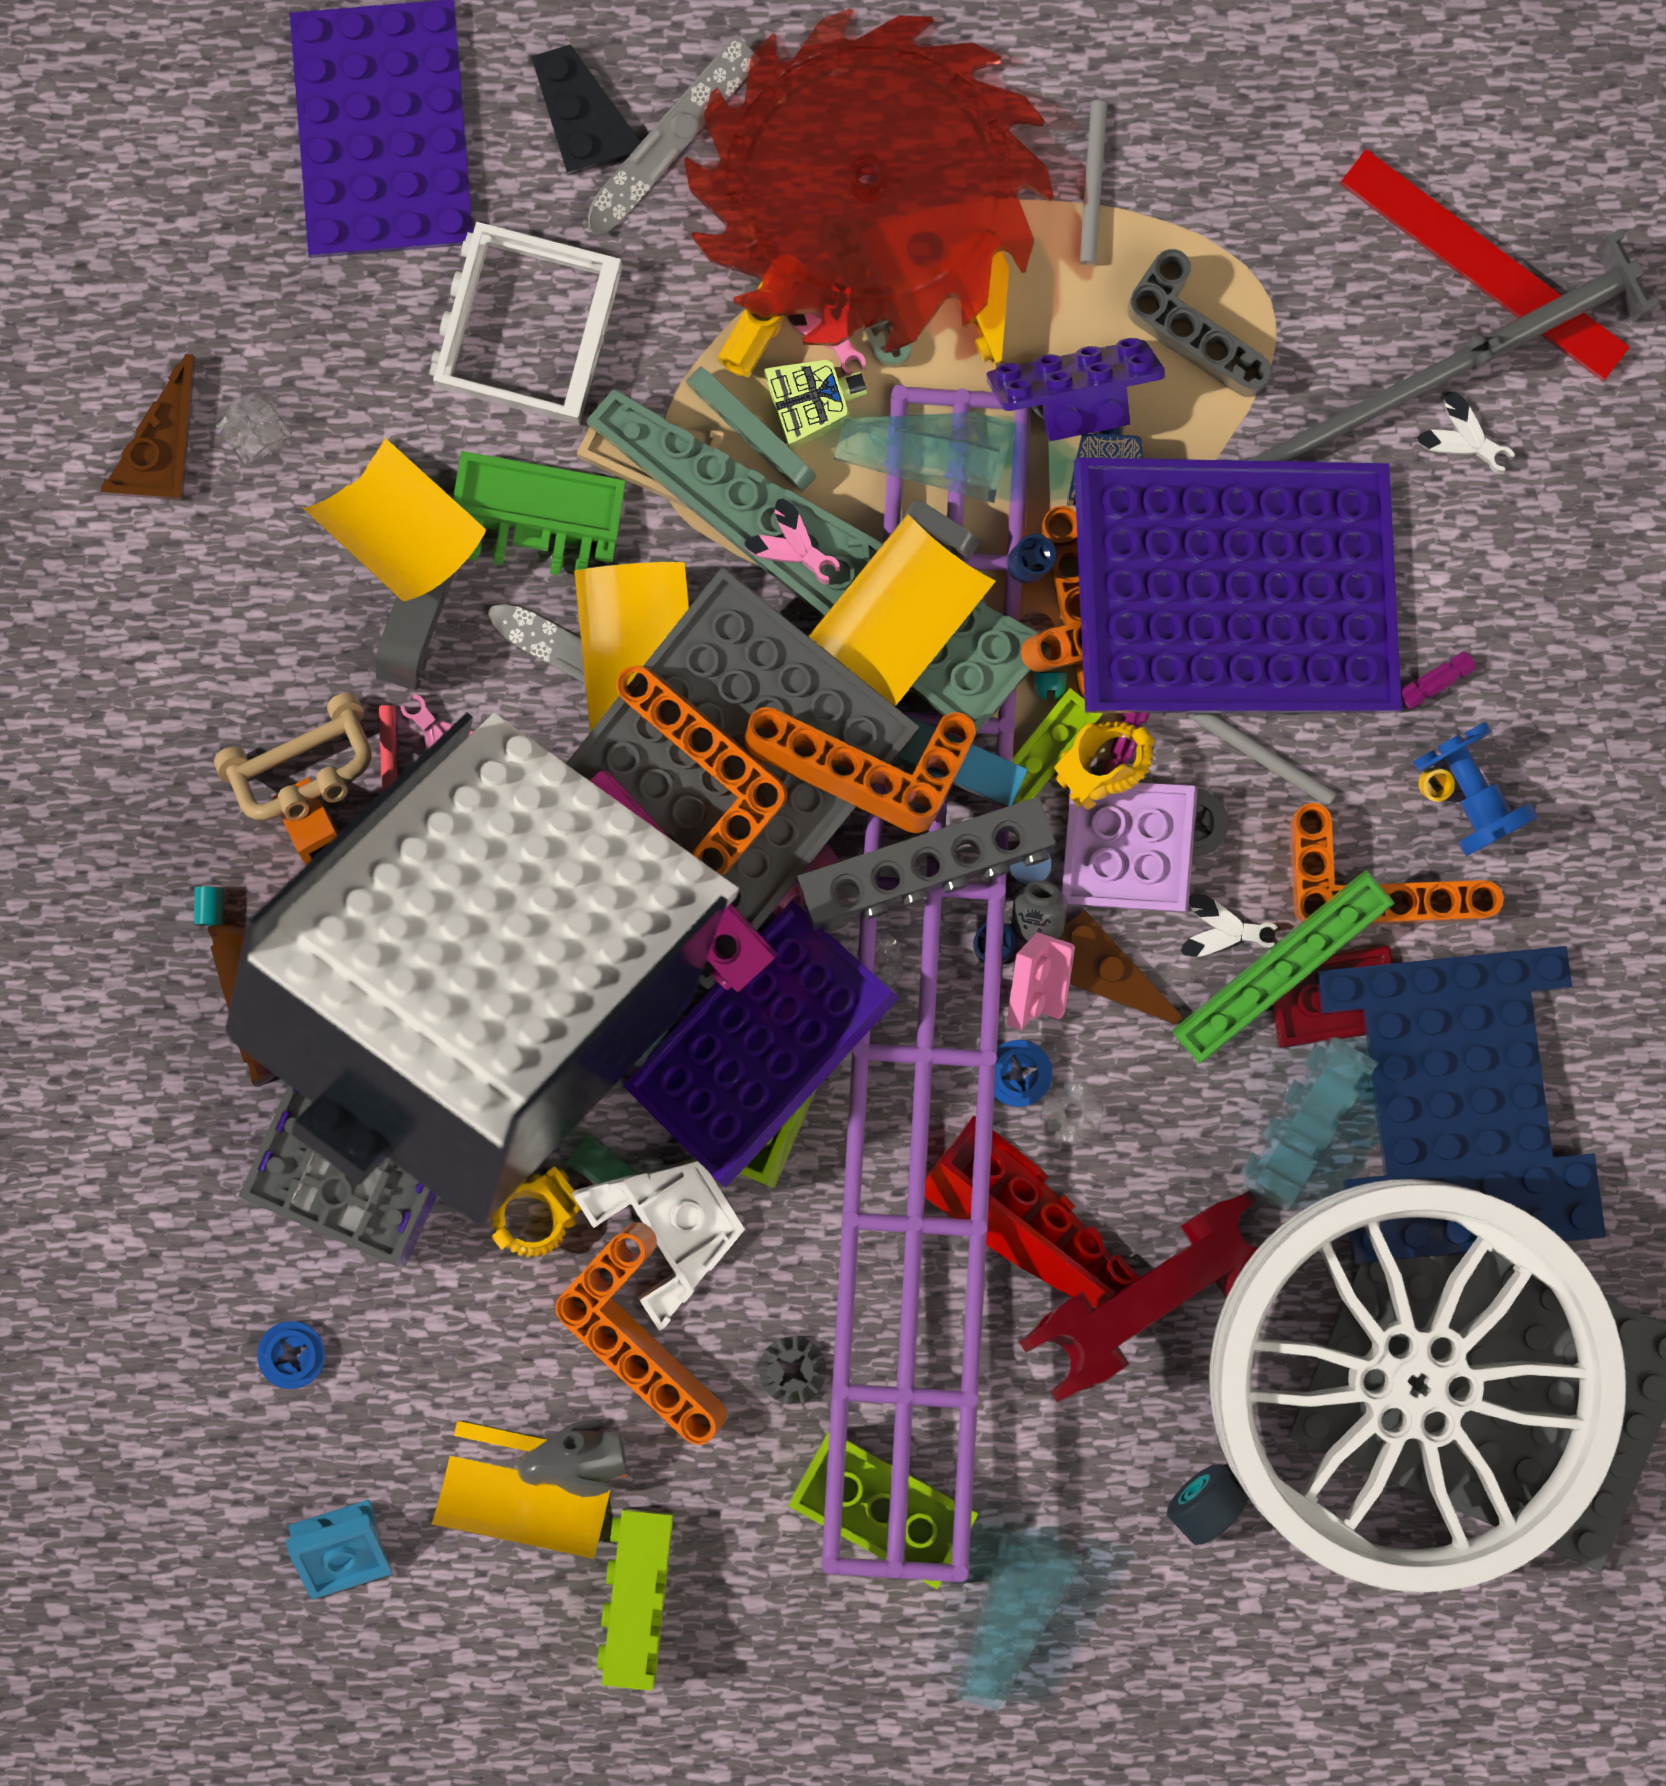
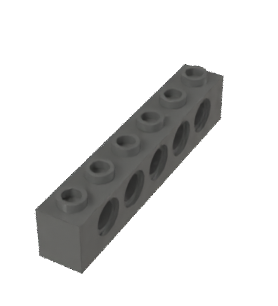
M1036 797L797 876V884L813 930L823 928L824 933H829L846 927L848 925L847 919L861 914L867 920L887 913V906L901 901L904 902L905 906L923 902L929 898L928 892L944 888L945 893L960 890L969 885L967 879L984 875L985 880L993 879L1008 873V866L1024 861L1025 867L1039 864L1049 859L1048 853L1054 851L1056 843L1040 797ZM1005 831L1012 832L1018 837L1019 846L1011 851L1003 850L996 842L997 835ZM962 845H972L978 850L980 857L972 864H965L957 858L955 851ZM922 858H931L937 862L940 870L932 877H924L917 872L915 865ZM883 871H891L897 875L899 884L893 890H883L877 886L875 882L876 876ZM850 884L858 890L859 897L853 903H841L835 896L836 889L841 885Z

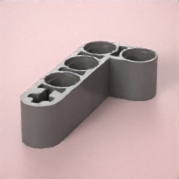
M1177 249L1162 251L1133 290L1128 304L1130 320L1136 326L1237 394L1244 397H1253L1260 394L1271 376L1269 361L1262 354L1177 298L1186 284L1191 271V263L1182 251ZM1172 263L1180 269L1181 277L1176 280H1168L1161 275L1160 267L1164 264ZM1142 297H1150L1157 302L1158 310L1152 314H1145L1138 309L1136 301ZM1177 320H1184L1191 325L1193 333L1187 337H1179L1173 333L1171 324ZM1211 343L1221 344L1227 352V357L1222 360H1213L1207 355L1205 347ZM1237 355L1240 357L1237 365L1235 364L1232 372H1230L1227 368L1230 366L1234 356ZM1251 367L1255 368L1258 371L1256 378H1253L1250 382L1243 379L1245 371H1249Z
M455 573L442 584L420 597L405 602L396 597L376 655V679L414 691L418 690L421 684V680L418 679L420 670L425 671L428 659V646Z

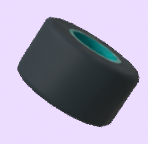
M1221 1464L1211 1465L1194 1475L1179 1489L1168 1505L1167 1517L1194 1545L1205 1544L1218 1537L1236 1521L1248 1503V1496L1238 1481Z

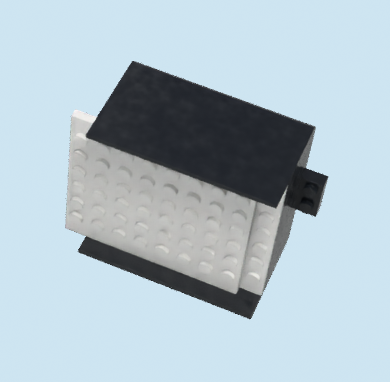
M466 712L248 920L225 1029L228 1037L235 1045L312 1101L294 1121L291 1135L358 1185H361L388 1158L468 1219L477 1224H484L688 1008L724 910L736 898L739 888L496 713H493L469 736L473 716Z

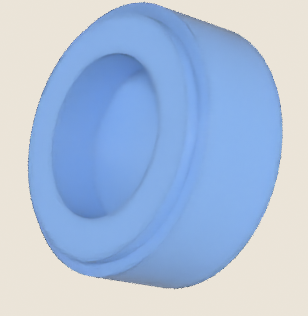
M1049 856L1048 860L1025 867L1024 861L1010 865L1009 870L1012 877L1018 883L1025 886L1033 881H1044L1051 870V858Z

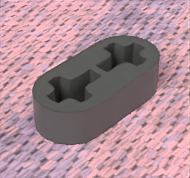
M914 500L902 517L904 519L909 514L930 536L961 560L969 561L980 545V541L971 532L922 501Z

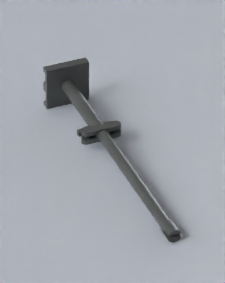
M1622 229L1607 236L1595 249L1607 273L1485 336L1482 334L1470 340L1457 353L1247 461H1292L1471 368L1473 371H1476L1486 366L1491 360L1617 295L1620 296L1633 322L1647 316L1660 302L1657 296L1650 299L1640 280L1645 273L1637 259L1632 262L1629 259L1621 243L1625 235Z

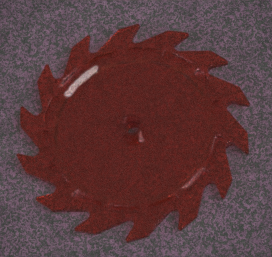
M849 8L820 20L795 57L787 62L778 59L776 34L772 33L754 52V55L750 57L745 101L740 107H730L718 87L711 92L704 120L720 163L714 169H707L686 157L684 158L689 191L725 224L726 229L723 233L717 235L693 232L691 238L710 263L758 278L763 282L759 289L735 296L733 299L734 304L762 318L807 313L821 315L822 321L802 338L803 345L838 346L879 321L887 320L893 324V328L883 348L887 354L917 342L944 301L949 298H955L960 301L962 327L966 328L988 305L993 257L997 252H1008L1021 273H1026L1034 246V238L1017 195L1023 189H1030L1050 202L1054 200L1048 166L1010 132V128L1016 124L1043 127L1045 120L1026 96L978 81L973 77L975 71L1001 63L1000 55L973 42L927 47L915 45V38L933 24L932 16L899 15L860 38L849 40L844 36L853 15V10ZM864 175H874L878 178L875 182L869 184L859 181Z

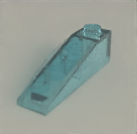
M978 412L845 418L834 460L995 503L1016 423Z

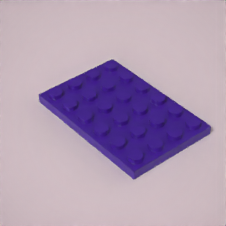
M454 0L290 12L309 258L462 246L463 241L466 240L467 233H473Z
M793 900L761 934L779 955L738 993L733 987L726 990L717 982L623 1085L726 1188L899 999L893 991L832 935L824 933L823 928L813 930L808 913Z

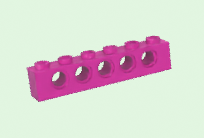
M607 769L600 771L590 780L594 785L671 839ZM730 903L724 910L707 960L714 967L711 974L716 981L726 990L733 987L738 993L779 954ZM728 934L735 939L737 951L734 956L725 957L717 951L716 940L719 935Z

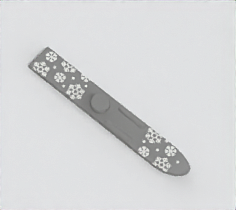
M734 35L600 189L592 201L588 213V229L593 234L600 235L606 233L633 209L760 63L761 60L738 35Z
M502 604L493 605L489 609L488 615L492 625L503 638L518 648L585 683L581 638L521 607Z

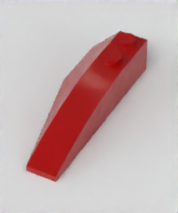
M974 1115L926 1176L925 1197L948 1216L955 1219H971L976 1116ZM992 1130L986 1245L1018 1267L1072 1297L1084 1292L1093 1307H1097L1139 1279L1138 1274L1120 1255L1112 1256L1106 1250L1102 1241L1104 1237L1093 1225L1087 1229L1072 1212L1076 1206L1064 1194L1059 1198L1044 1183L1049 1178L1048 1175L1037 1164Z

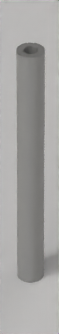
M1101 100L1092 101L1090 109L1080 264L1095 265L1097 256L1107 102Z
M1189 713L1188 717L1325 806L1328 807L1337 793L1215 714Z

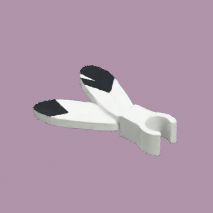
M1448 392L1445 396V410L1458 432L1428 430L1418 435V443L1424 448L1438 453H1476L1478 457L1489 464L1492 471L1504 474L1505 467L1497 465L1494 457L1497 454H1505L1509 460H1513L1515 457L1514 452L1506 446H1499L1489 439H1485L1484 433L1469 404L1457 393Z
M1191 894L1189 896V906L1192 911L1216 929L1189 938L1181 948L1183 955L1188 957L1206 956L1236 944L1240 940L1256 943L1265 949H1270L1275 945L1274 942L1264 943L1259 936L1260 931L1264 928H1270L1275 931L1278 928L1275 924L1269 922L1261 925L1243 924L1235 915L1210 897L1200 894Z

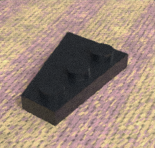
M571 44L531 56L567 176L628 158L641 141Z

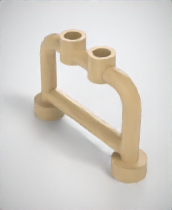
M349 692L340 693L329 701L327 711L332 721L251 760H248L245 751L239 747L225 748L216 755L214 766L218 776L222 781L231 783L240 808L247 817L254 820H270L284 814L288 820L298 821L303 819L309 812L307 802L323 796L327 802H338L346 796L347 787L345 784L361 776L369 767L372 759L370 744L360 724L364 716V710L359 698L355 694ZM344 733L347 734L355 752V757L350 763L339 769L326 767L318 772L316 780L304 786H286L279 792L277 799L268 803L259 804L256 802L248 779Z

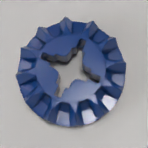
M1012 1040L997 1047L994 1097L1012 1107L1029 1106L1039 1101L1047 1093L1052 1081V1065L1047 1054L1038 1045L1026 1040ZM1015 1055L1016 1061H1019L1021 1067L1032 1068L1036 1066L1037 1070L1032 1071L1031 1074L1025 1077L1026 1084L1024 1086L1026 1091H1022L1021 1086H1018L1016 1080L1009 1081L1006 1079L1002 1081L1001 1077L1006 1076L1007 1073L1012 1071L1013 1060L1011 1056Z
M296 1321L282 1322L270 1328L262 1337L257 1351L258 1365L262 1374L272 1384L285 1389H297L310 1384L321 1373L326 1356L322 1338L309 1325ZM283 1338L293 1348L307 1345L308 1348L303 1350V1353L298 1357L299 1366L302 1371L294 1367L291 1362L276 1365L275 1362L279 1361L280 1357L285 1354Z

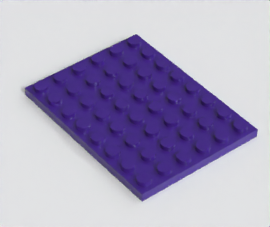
M1085 457L1074 460L1085 713H1395L1402 711L1389 463Z

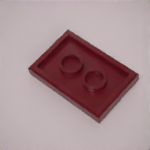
M1390 946L1334 954L1272 1005L1278 1048L1366 1035L1363 1011L1322 1015L1316 973L1325 970L1393 964Z

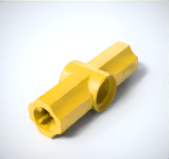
M778 254L756 292L747 299L744 313L717 357L718 362L728 371L738 376L749 378L771 339L780 332L783 318L809 276V269L804 267L799 260L789 255ZM760 310H767L774 314L768 321H759L753 317Z

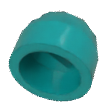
M1033 672V685L1038 697L1046 701L1047 690H1053L1054 701L1061 698L1066 691L1067 672Z

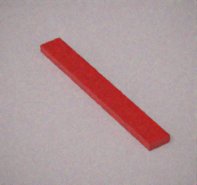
M1364 150L1341 180V186L1517 318L1562 296L1369 150ZM1582 313L1541 334L1543 338L1602 382L1605 381L1630 348V346L1586 313Z

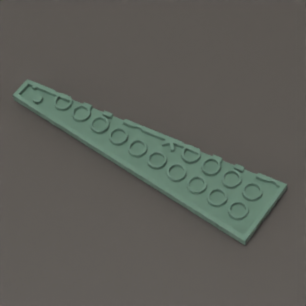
M614 389L587 419L588 426L823 618L883 545L878 540L789 489L785 490L767 480L764 475L752 468L750 470L732 460L730 455L717 448L713 449L693 437V434L677 425L668 423L662 416ZM783 498L794 505L804 523L811 546L825 556L836 558L839 562L840 571L836 572L832 565H824L820 569L822 575L829 577V585L819 582L816 575L804 566L803 562L792 563L756 557L745 548L744 542L748 538L757 535L786 539L775 516V504L778 499ZM980 600L910 687L913 692L943 716L959 712L971 718L975 724V736L1031 671L1021 658V648L1027 638L1038 634V632L1008 615L1006 617L988 607L982 600ZM1042 641L1041 652L1044 656L1050 649V646Z

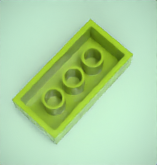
M830 1429L827 1431L788 1502V1507L824 1526ZM846 1439L841 1536L881 1559L887 1560L892 1464ZM909 1474L904 1561L952 1564L955 1499ZM972 1509L971 1527L978 1516V1512ZM921 1580L937 1590L942 1582Z

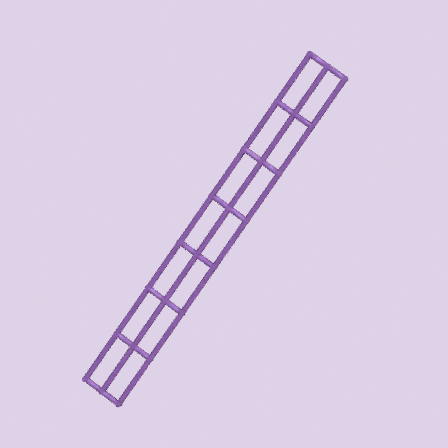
M904 385L894 386L891 394L883 544L901 522L907 404L953 406L947 517L963 527L969 408L1003 409L993 392L968 391L963 388L949 390L905 387ZM1032 407L1015 410L1007 555L973 553L969 561L962 560L977 570L1006 571L1004 616L1007 617L1008 615L1019 622L1022 583L1015 580L1009 573L1007 558L1013 547L1025 537ZM1016 689L999 708L998 718H990L978 732L981 734H997L996 755L1010 762H1013ZM937 710L935 714L903 712L934 728H937L939 722L944 717ZM879 783L873 785V791L878 794H885L884 785ZM947 796L933 824L930 826L929 832L946 827ZM993 802V811L1005 808ZM869 812L866 813L864 854L881 849L883 819ZM1005 831L997 835L996 842L1001 849L1008 851L1009 832ZM927 858L926 877H932L939 872V865L935 860ZM879 873L875 878V882L879 888L889 891L898 886L899 879L896 877H880ZM1006 874L989 879V883L968 882L969 885L967 887L950 893H945L944 888L927 893L929 898L925 900L916 1046L870 1044L869 1031L852 1049L822 1569L826 1574L963 1582L969 1575ZM942 897L988 900L980 1050L933 1047ZM861 914L858 960L874 974L877 917L865 920L863 914ZM869 1060L915 1063L907 1216L860 1213ZM932 1064L979 1067L971 1219L924 1217ZM859 1230L906 1233L897 1387L850 1384ZM923 1234L970 1236L961 1391L914 1388ZM849 1401L896 1404L887 1560L839 1557ZM913 1405L960 1408L952 1564L904 1561Z

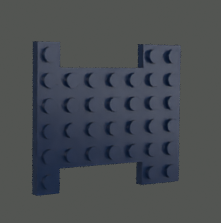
M1567 946L1325 970L1316 973L1322 1015L1363 1011L1384 1175L1343 1180L1344 1190L1367 1183L1396 1179H1421L1445 1182L1477 1190L1519 1208L1543 1223L1564 1242L1606 1237L1595 1153L1553 1157L1531 993L1565 990L1572 987ZM1410 1217L1385 1220L1379 1224L1381 1234L1394 1261L1467 1253L1477 1239L1475 1234L1458 1222L1445 1219ZM1365 1227L1349 1232L1353 1265L1379 1262Z

